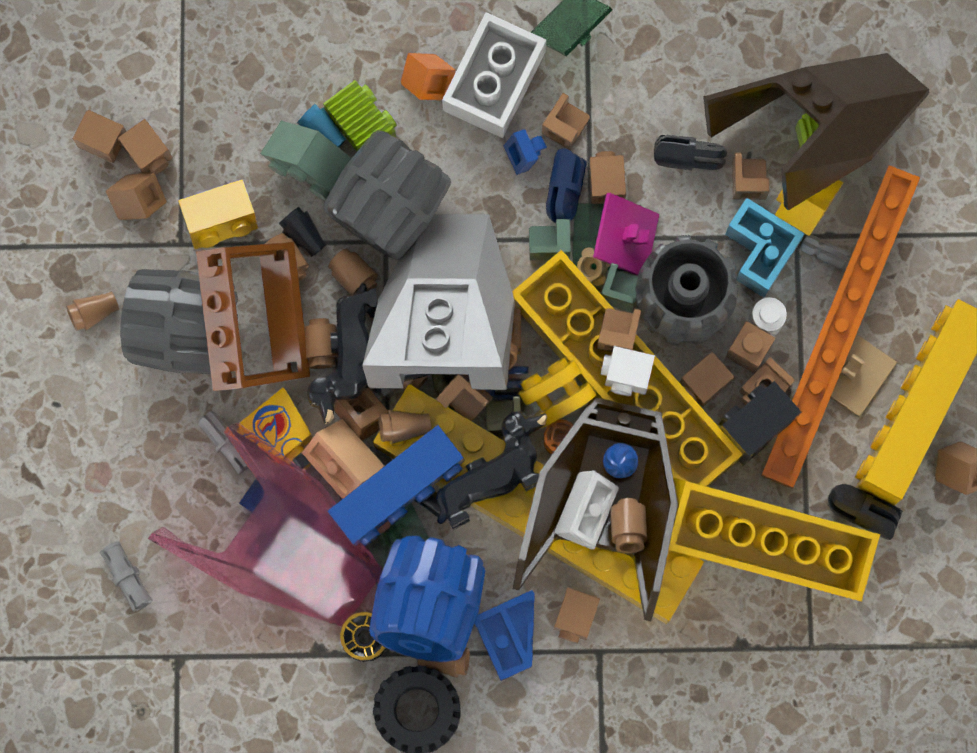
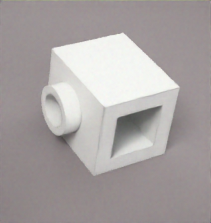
M614 346L612 356L607 354L604 356L601 375L607 376L605 385L612 387L611 392L631 396L632 392L645 395L655 355Z

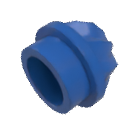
M624 443L614 444L606 450L603 465L611 476L626 478L635 472L638 466V456L631 446Z

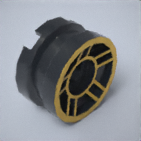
M360 612L350 616L343 624L340 632L341 644L345 652L353 659L362 662L376 660L387 649L372 639V637L365 644L358 640L362 630L370 633L372 613Z

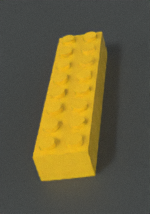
M562 250L512 291L515 308L560 359L565 358L567 362L571 360L576 362L581 370V373L576 378L582 384L589 383L596 393L595 397L662 413L673 480L678 478L709 487L739 461L743 455L656 356L654 357L645 395L632 392L631 396H624L611 392L612 387L605 385L607 376L601 375L605 354L612 356L613 352L597 349L605 311L608 308H614ZM636 334L632 350L654 355Z

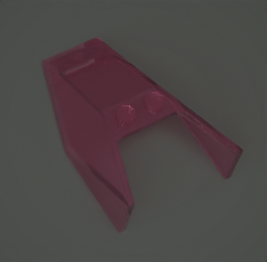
M239 422L228 426L224 433L263 487L264 496L227 549L221 553L185 543L165 527H161L151 533L148 539L243 595L342 627L378 581L383 570L367 546H363L362 543H359L357 546L353 545L327 512L336 503L321 482Z

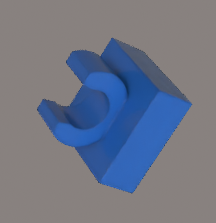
M525 129L514 132L503 145L516 175L529 171L539 159L540 151L547 148L542 136L530 139Z

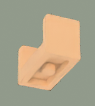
M343 419L317 432L302 452L342 499L384 467L383 463Z

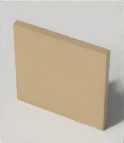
M856 334L830 398L860 417L897 361Z

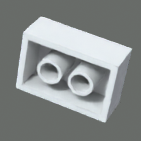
M486 12L442 99L443 111L504 138L546 52V39Z

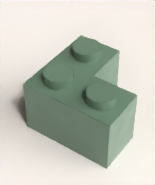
M282 120L260 153L270 161L268 167L284 177L288 173L300 182L306 181L311 185L309 191L323 200L327 199L341 172L352 159L319 131Z

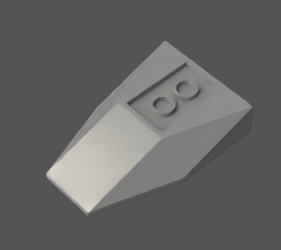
M434 214L424 232L407 253L398 260L379 297L362 365L369 388H403L405 374H469L472 389L507 390L515 300L489 214Z

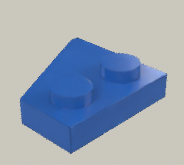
M533 590L478 614L474 624L500 681L532 667L535 599Z

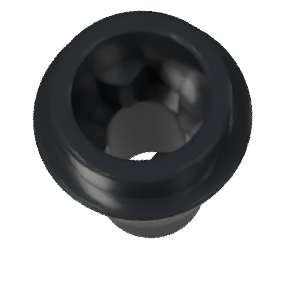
M300 207L294 209L279 222V225L284 229L282 233L288 238H292L311 257L315 256L327 245L318 232L308 211L304 212Z

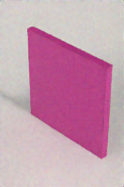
M607 193L593 258L610 265L612 263L617 264L618 268L638 276L640 269L652 252L659 214L617 195Z

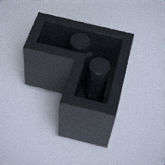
M775 381L768 387L764 383L760 384L747 396L751 400L742 409L735 405L718 423L721 426L720 429L743 454L739 459L742 466L768 446L773 438L802 413Z

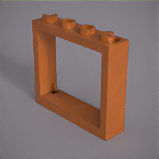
M294 242L223 247L196 251L213 391L246 388L310 377L309 360L306 359L305 327ZM283 250L284 260L278 261L277 251ZM260 256L274 371L244 375L230 259ZM218 260H222V266H218ZM291 362H297L298 372H292ZM232 371H236V377H232Z

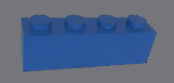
M437 425L327 512L353 545L357 546L359 543H362L363 546H366L381 534L377 529L388 521L393 525L408 513L405 508L414 500L421 503L436 491L433 486L444 478L448 482L463 470L460 465L465 459L439 425Z

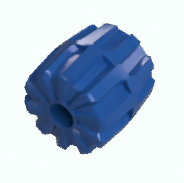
M406 536L402 539H396L391 546L376 589L369 629L372 639L391 651L415 659L431 662L459 660L465 651L480 608L485 577L483 560L477 555H467V548L460 545L450 547L445 545L444 540L430 537L425 541L419 536Z

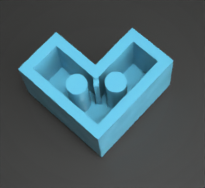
M748 198L745 199L730 222L725 234L752 251L739 271L737 281L764 298L804 236L803 232Z

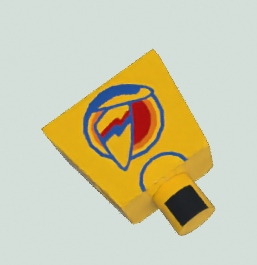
M284 387L233 428L239 438L276 469L287 460L299 474L312 465L302 454L305 449L304 446L312 440V434Z

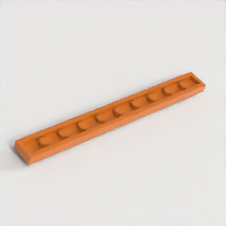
M888 166L793 397V403L802 413L778 434L762 472V477L791 489L794 488L921 177L893 166Z

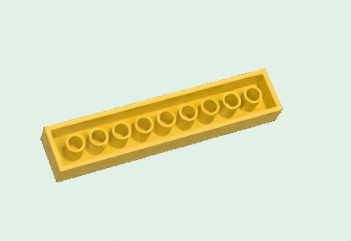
M410 384L393 409V411L429 414L431 430L439 425L465 459L460 465L463 470L450 481L467 473L466 466L482 457L488 462L503 453L505 449V441L452 409L445 408L440 402ZM379 431L373 444L377 450L395 459L424 435L390 444L389 441H381ZM537 460L534 472L540 473L544 465ZM443 478L435 485L442 488L450 481L446 482ZM519 483L512 492L504 496L474 502L471 506L524 538L536 487L526 492L522 484ZM556 540L547 551L549 554L642 609L635 565L629 555L597 547L589 549L567 540ZM668 550L660 593L653 614L655 618L665 624L670 621L705 561L694 556Z

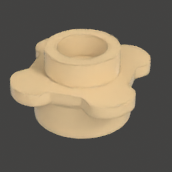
M585 248L581 253L582 257L578 261L577 268L589 281H593L594 285H604L607 269L611 265L593 258V248ZM593 263L596 264L595 270L591 267Z

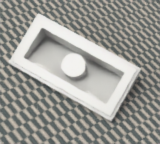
M595 471L580 472L566 502L555 533L579 545L595 549L619 487Z

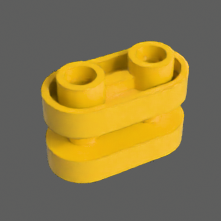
M562 358L547 368L549 373L542 377L536 373L520 384L523 389L518 394L525 405L536 401L540 410L534 415L546 413V424L542 428L577 410L596 396L589 383L578 386L574 380L581 373L574 360L567 362L565 358ZM563 387L567 394L552 402L547 394Z

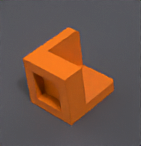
M408 53L401 85L420 100H442L456 70L436 54Z

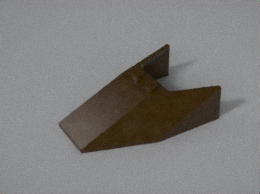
M888 53L808 66L704 96L707 134L712 138L784 94L819 124V127L781 169L784 207L790 210L871 161L929 95V88Z
M594 397L539 473L512 589H521L556 540H567L555 533L557 524L578 474L585 471H595L619 487L612 506L621 499L633 498L646 508L647 541L644 543V549L636 553L623 554L629 555L634 561L644 620L651 622L660 593L678 506L662 413ZM614 444H627L637 453L638 466L635 472L626 478L613 477L604 468V454ZM610 511L595 547L622 553L616 550V544L612 542Z

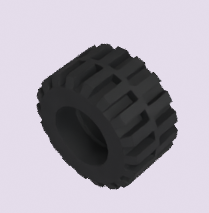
M421 665L403 667L404 669L394 671L390 674V677L383 680L378 692L375 694L373 708L375 725L384 740L401 752H434L448 743L458 728L461 717L459 696L451 681L439 671ZM415 689L430 693L435 698L438 706L435 722L429 728L422 731H412L405 728L398 720L396 712L400 698L408 691Z

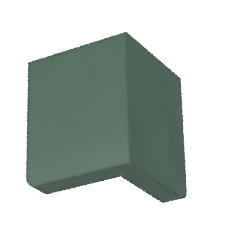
M556 219V226H531L529 228L530 260H550L560 250L570 259V219Z
M612 263L601 295L611 306L632 313L636 301L635 287L638 277L618 271V265Z

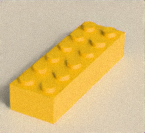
M959 299L951 307L945 305L942 312H939L930 329L936 332L935 335L930 334L927 341H924L915 358L920 361L919 366L915 364L906 375L900 389L905 391L904 395L899 394L898 398L893 401L885 416L886 419L890 420L888 426L884 424L881 430H878L870 445V448L875 450L873 455H868L862 461L854 477L859 480L856 488L894 506L903 499L977 354V308Z
M674 478L678 506L669 550L862 602L880 534Z

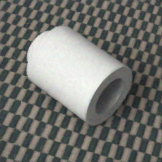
M763 298L754 306L749 317V323L774 337L780 332L786 321V308L778 299Z

